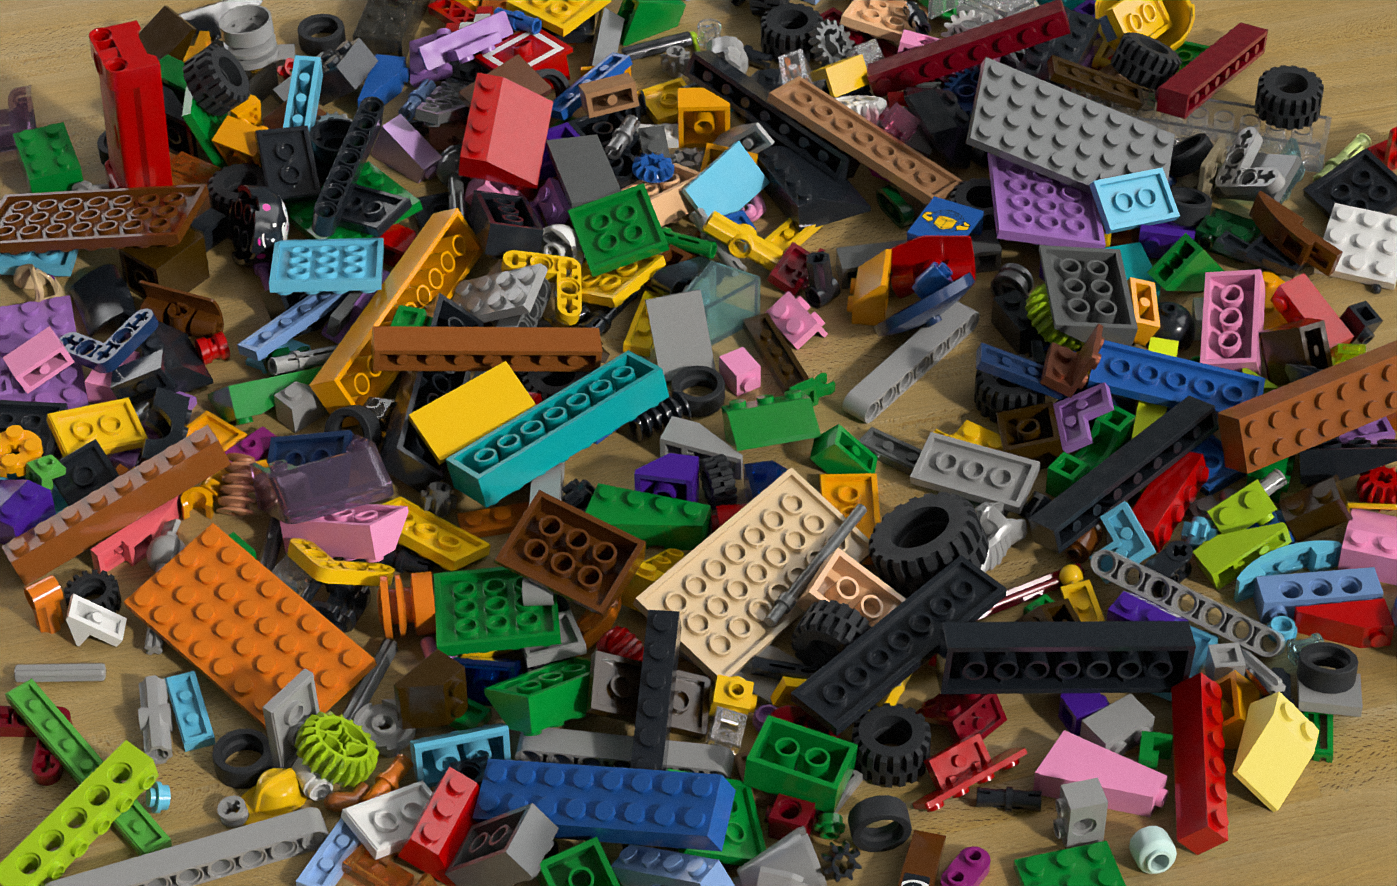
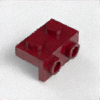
M792 242L770 273L767 281L785 293L789 291L794 297L800 289L804 291L809 286L806 256L810 252ZM820 247V249L818 250V252L825 251V250Z

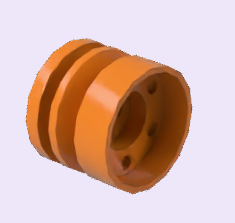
M431 571L411 573L410 587H404L400 574H395L396 588L389 589L387 575L380 576L377 604L379 622L384 630L385 638L393 639V625L396 624L400 626L401 638L406 637L407 623H414L417 636L436 634Z

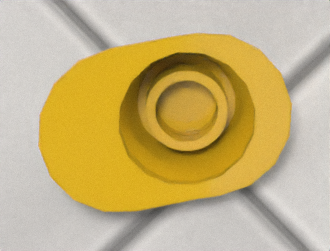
M272 768L266 770L260 775L256 785L241 796L249 812V817L243 825L294 812L305 804L308 797L300 788L295 771L292 768Z

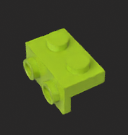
M1258 479L1209 509L1207 513L1220 533L1226 534L1246 530L1255 523L1259 527L1274 518L1272 512L1277 510Z

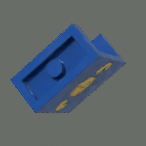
M934 196L908 230L907 241L925 235L969 236L970 233L981 235L984 211Z

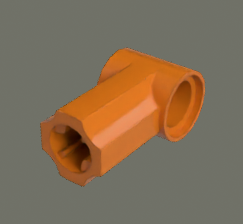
M50 575L24 587L25 597L33 610L36 626L40 632L53 634L61 630L64 618L60 601L64 599V596L56 578Z

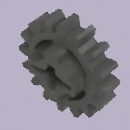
M829 19L821 21L813 26V30L809 32L812 38L808 40V43L813 45L810 52L816 54L815 61L820 60L822 62L821 67L844 58L852 57V55L857 53L852 48L855 42L849 39L850 32L845 33L843 31L844 25L837 26L836 20L831 22Z

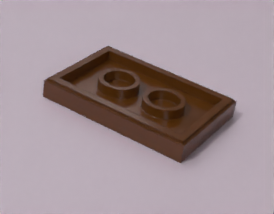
M519 54L488 73L489 75L504 77L543 97L551 94L552 87ZM475 82L458 92V98L469 109Z

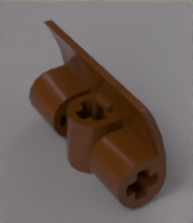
M140 280L139 284L147 295L140 310L151 309L158 321L187 333L188 337L195 336L208 339L214 333L223 332L224 320L222 312L214 299Z

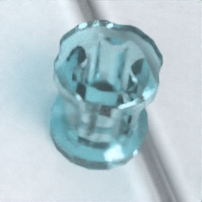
M1313 633L1310 638L1297 641L1294 638L1288 639L1286 651L1290 662L1297 666L1301 649L1308 644L1324 642L1322 636L1319 633Z

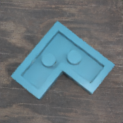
M1127 502L1120 503L1100 516L1113 539L1112 543L1101 550L1106 549L1117 552L1137 563L1156 553L1155 548ZM1109 555L1105 556L1101 561V568L1107 572L1113 567V559ZM1101 577L1102 581L1105 582L1106 584L1109 583V582H1111V581H1109V580H1107V579Z

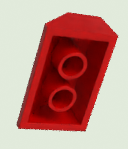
M449 766L432 792L398 857L448 886H456L445 873L472 825L477 824L473 819L480 792L477 782Z

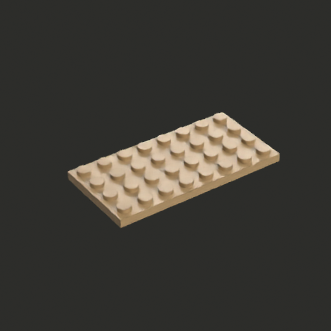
M791 467L637 596L633 605L646 617H648V610L680 611L682 630L679 649L714 682L717 675L735 676L754 659V655H759L805 614V611L795 605L788 614H784L774 627L768 626L764 621L766 616L775 607V600L782 592L788 591L844 522L846 517ZM856 527L853 528L838 547L859 564L870 556L868 551L869 539Z

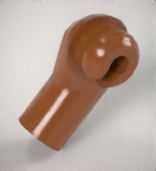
M360 782L351 792L336 791L329 793L324 798V806L327 810L342 813V809L361 803V798L371 788L368 784Z

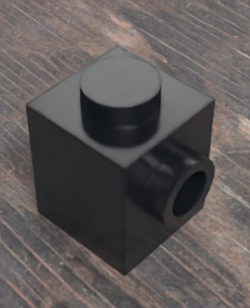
M1367 301L1348 306L1340 316L1342 322L1354 336L1347 347L1351 348L1359 344L1361 346L1368 344L1375 337L1373 333L1383 322Z

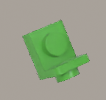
M53 455L43 456L26 463V480L50 489L51 493L53 489L52 479L66 474V468Z

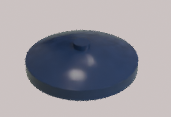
M969 272L934 294H930L890 316L873 328L878 337L905 332L923 324H926L929 328L942 320L940 315L958 302L973 286L975 280Z

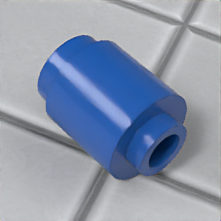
M933 262L915 279L916 283L912 286V289L923 299L953 282L951 278L953 272L945 263L941 262L938 264Z

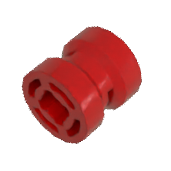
M222 331L214 333L208 339L204 337L195 339L196 351L205 365L212 363L217 358L221 360L230 358L229 345Z

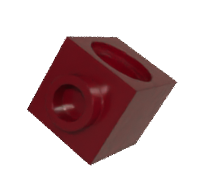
M779 793L774 805L769 804L766 810L764 822L768 824V837L780 840L796 828L802 826L805 827L806 834L810 836L815 825L816 803Z

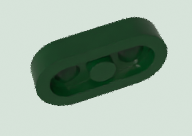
M890 185L877 189V202L881 210L898 228L911 225L915 217L914 209L911 204L907 203L900 196L897 189Z

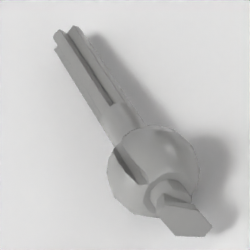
M178 519L166 522L161 535L152 540L147 548V563L155 573L186 547L176 534L181 523ZM147 626L144 649L147 650L146 653L149 655L154 653L160 655L163 650L164 640Z

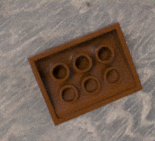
M538 490L498 553L494 563L603 616L629 585L644 561L646 542Z

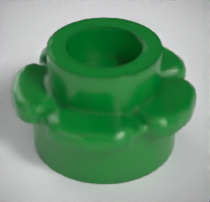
M837 813L820 814L817 817V824L814 825V830L819 832L821 838L828 840L839 838L846 828L843 823V817Z

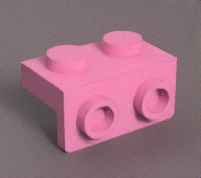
M789 291L765 312H768L777 328L797 350L817 332L824 338L828 335L822 328L825 322L815 311L810 315L808 313V310L811 308L801 296L795 298Z

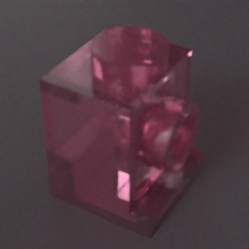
M895 103L892 108L887 106L878 117L882 121L883 130L895 138L898 137L905 144L919 128L921 122L898 103Z

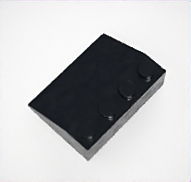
M768 147L757 153L758 167L770 182L763 189L788 219H792L793 226L798 232L811 225L816 224V228L871 211V206L848 179L835 180L789 147Z

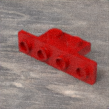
M973 733L924 760L936 790L916 800L912 805L914 809L926 810L927 812L936 811L945 805L944 800L951 796L952 798H957L965 795L970 791L969 786L976 782L977 784H982L990 781L995 777L994 772L1001 768L1002 770H1007L1015 767L1020 763L1019 758L1028 753L1025 747L1010 748L991 759L980 733Z

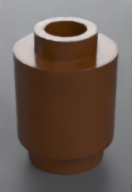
M1098 524L1063 550L1067 558L1078 563L1086 562L1102 541L1103 532Z

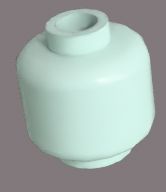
M1147 826L1141 828L1130 839V853L1137 866L1145 873L1159 874L1165 872L1176 859L1175 845L1168 833L1161 827Z

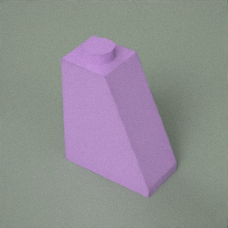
M401 114L381 127L371 152L374 158L418 184L426 178L430 180L437 175V164L442 158Z

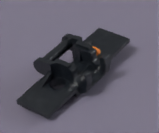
M356 559L352 561L366 562V559ZM383 559V560H381V561H379V562H374V563L385 564L386 561H385V559ZM313 578L300 595L343 633L353 630L371 601L370 586L329 584L319 582ZM325 584L326 591L330 593L326 602L315 600L313 604H310L321 585Z

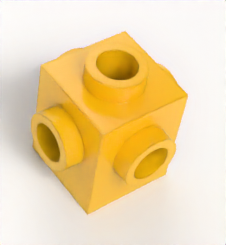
M717 675L712 689L708 716L721 718L728 723H745L748 713H754L757 695L752 694L754 682L746 681L739 676Z

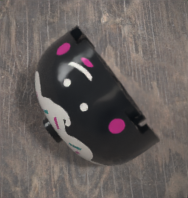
M240 185L238 187L240 193L238 198H232L228 215V239H232L235 249L231 256L234 262L241 266L270 263L273 258L274 243L287 240L290 231L285 204L276 192L267 187Z

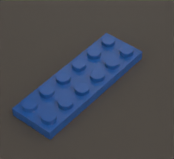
M1104 340L1103 346L1098 352L1102 355L1100 362L1095 370H1090L1087 388H1092L1105 382L1110 388L1111 394L1169 408L1175 407L1186 397L1192 396L1214 405L1217 415L1220 411L1262 395L1265 378Z

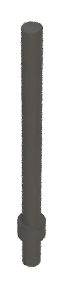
M858 504L788 591L782 592L775 600V607L764 619L768 626L774 627L784 614H788L796 605V599L810 583L823 561L840 546L865 515L867 509L864 505Z

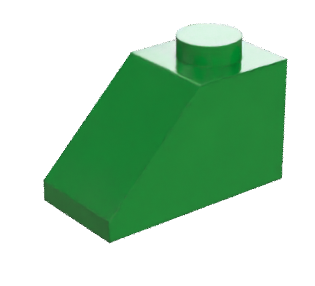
M840 424L822 433L821 437L814 438L810 459L828 474L875 473L878 460L875 454Z

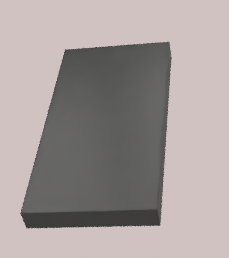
M597 134L546 140L547 152L571 209L621 191Z

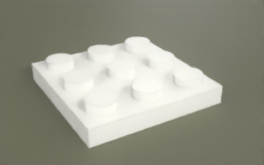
M1335 203L1323 239L1343 253L1334 273L1330 276L1368 285L1379 284L1382 288L1394 290L1397 282V216ZM1314 268V273L1323 274L1322 272Z

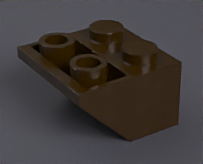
M1305 318L1259 332L1268 381L1276 386L1290 383L1285 371L1286 364L1309 365L1322 370L1333 366L1324 320Z

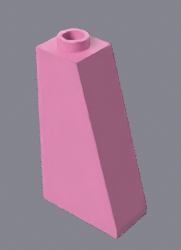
M1065 730L1035 771L1033 791H1041L1042 796L1059 799L1061 785L1098 778L1108 800V809L1145 817H1151L1157 807L1162 808L1169 794V790L1165 789L1167 775Z

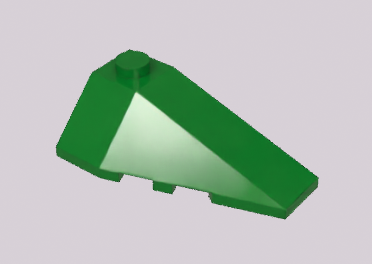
M322 367L230 385L207 394L208 399L224 421H236L237 426L252 423V417L260 415L275 406V394L294 382L309 385Z

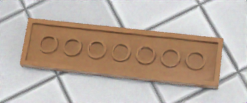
M801 76L769 92L767 102L774 105L779 111L794 118L799 124L811 129L819 137L831 142L839 150L851 155L859 163L871 168L882 178L891 181L902 191L908 192L926 206L934 196L945 200L948 199L951 192H953V188L962 182L955 175Z

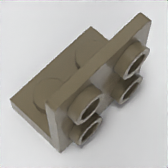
M1220 136L1201 164L1200 169L1180 177L1174 187L1193 188L1204 192L1211 198L1216 185V177L1227 155V149L1224 148L1226 138Z

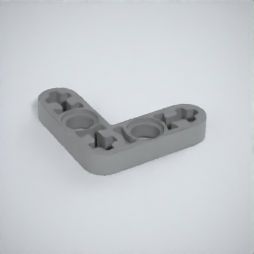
M1247 127L1238 133L1216 177L1215 184L1225 195H1257L1260 191L1265 194H1274L1285 185L1284 176L1275 167L1250 168L1263 142L1262 136L1254 127ZM1244 157L1239 163L1235 164L1236 161ZM1254 178L1252 182L1245 185L1250 179Z

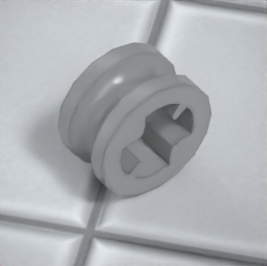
M228 796L220 801L217 811L222 824L228 828L242 826L249 817L246 804L239 796Z

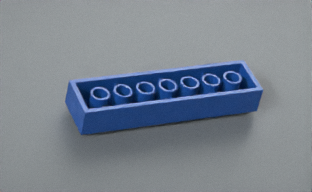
M488 759L473 819L480 823L533 803L559 828L554 838L588 841L597 837L599 842L722 852L736 790L721 774Z

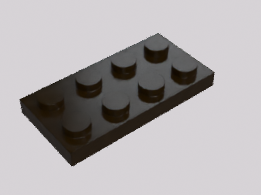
M595 651L591 655L586 712L635 724L642 661ZM677 670L670 732L703 739L707 735L710 677Z

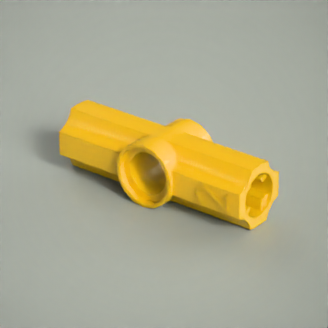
M715 210L710 214L702 228V232L728 246L730 253L734 257H747L769 271L775 268L782 257L783 250L757 236L755 228L751 225L737 224Z

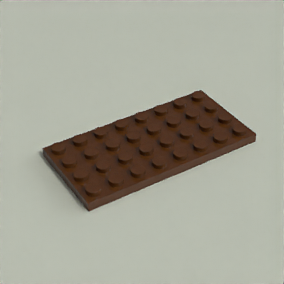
M207 184L5 194L0 201V253L16 255L30 251L35 253H44L50 250L69 252L74 249L94 251L99 248L117 250L131 246L147 248L152 245L172 247L180 244L209 194Z

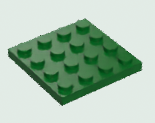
M371 162L365 163L357 181L358 185L406 197L411 200L412 207L394 224L423 210L419 199ZM317 200L289 202L285 206L289 223L308 239L373 237V235L338 226L336 232L329 237L318 236L312 230L314 206Z
M504 567L434 573L437 649L448 656H457L459 654L487 653L498 650H517L527 647H547L561 644L557 594L553 595L554 605L524 606L522 597L523 577Z

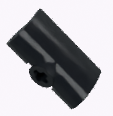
M105 264L90 271L70 287L90 338L104 325L113 320L119 329L137 312L128 285L123 280L118 267L113 264Z

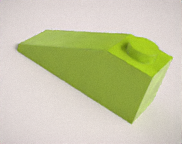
M1281 522L1217 535L1211 540L1201 543L1193 551V555L1198 568L1218 591L1235 580L1254 560L1277 548L1287 546L1292 540L1286 524Z

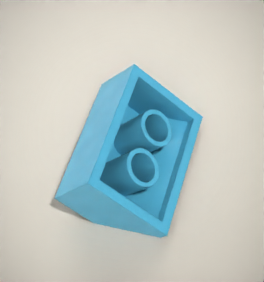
M504 723L484 725L482 727L453 731L447 734L423 737L410 741L411 760L414 765L417 782L423 780L428 787H434L438 784L449 768V763L486 755L488 759L511 760L509 728Z

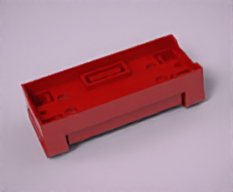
M137 20L95 28L89 33L91 57L100 79L109 160L105 162L106 181L109 184V189L173 186L160 62L155 55L147 54L139 39L141 27Z

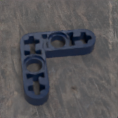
M146 308L134 313L105 343L77 332H69L60 337V340L75 363L100 373H109L118 368L157 329L159 322L153 311Z

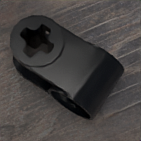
M1173 541L1154 558L1148 560L1144 566L1181 583L1190 576L1192 571V565L1189 562L1193 556L1192 546L1185 541ZM1162 581L1156 584L1154 590L1165 596L1167 586Z

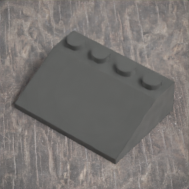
M1040 245L1039 254L1054 329L1085 343L1097 324L1103 325L1102 337L1105 340L1132 346L1138 328L1120 249Z

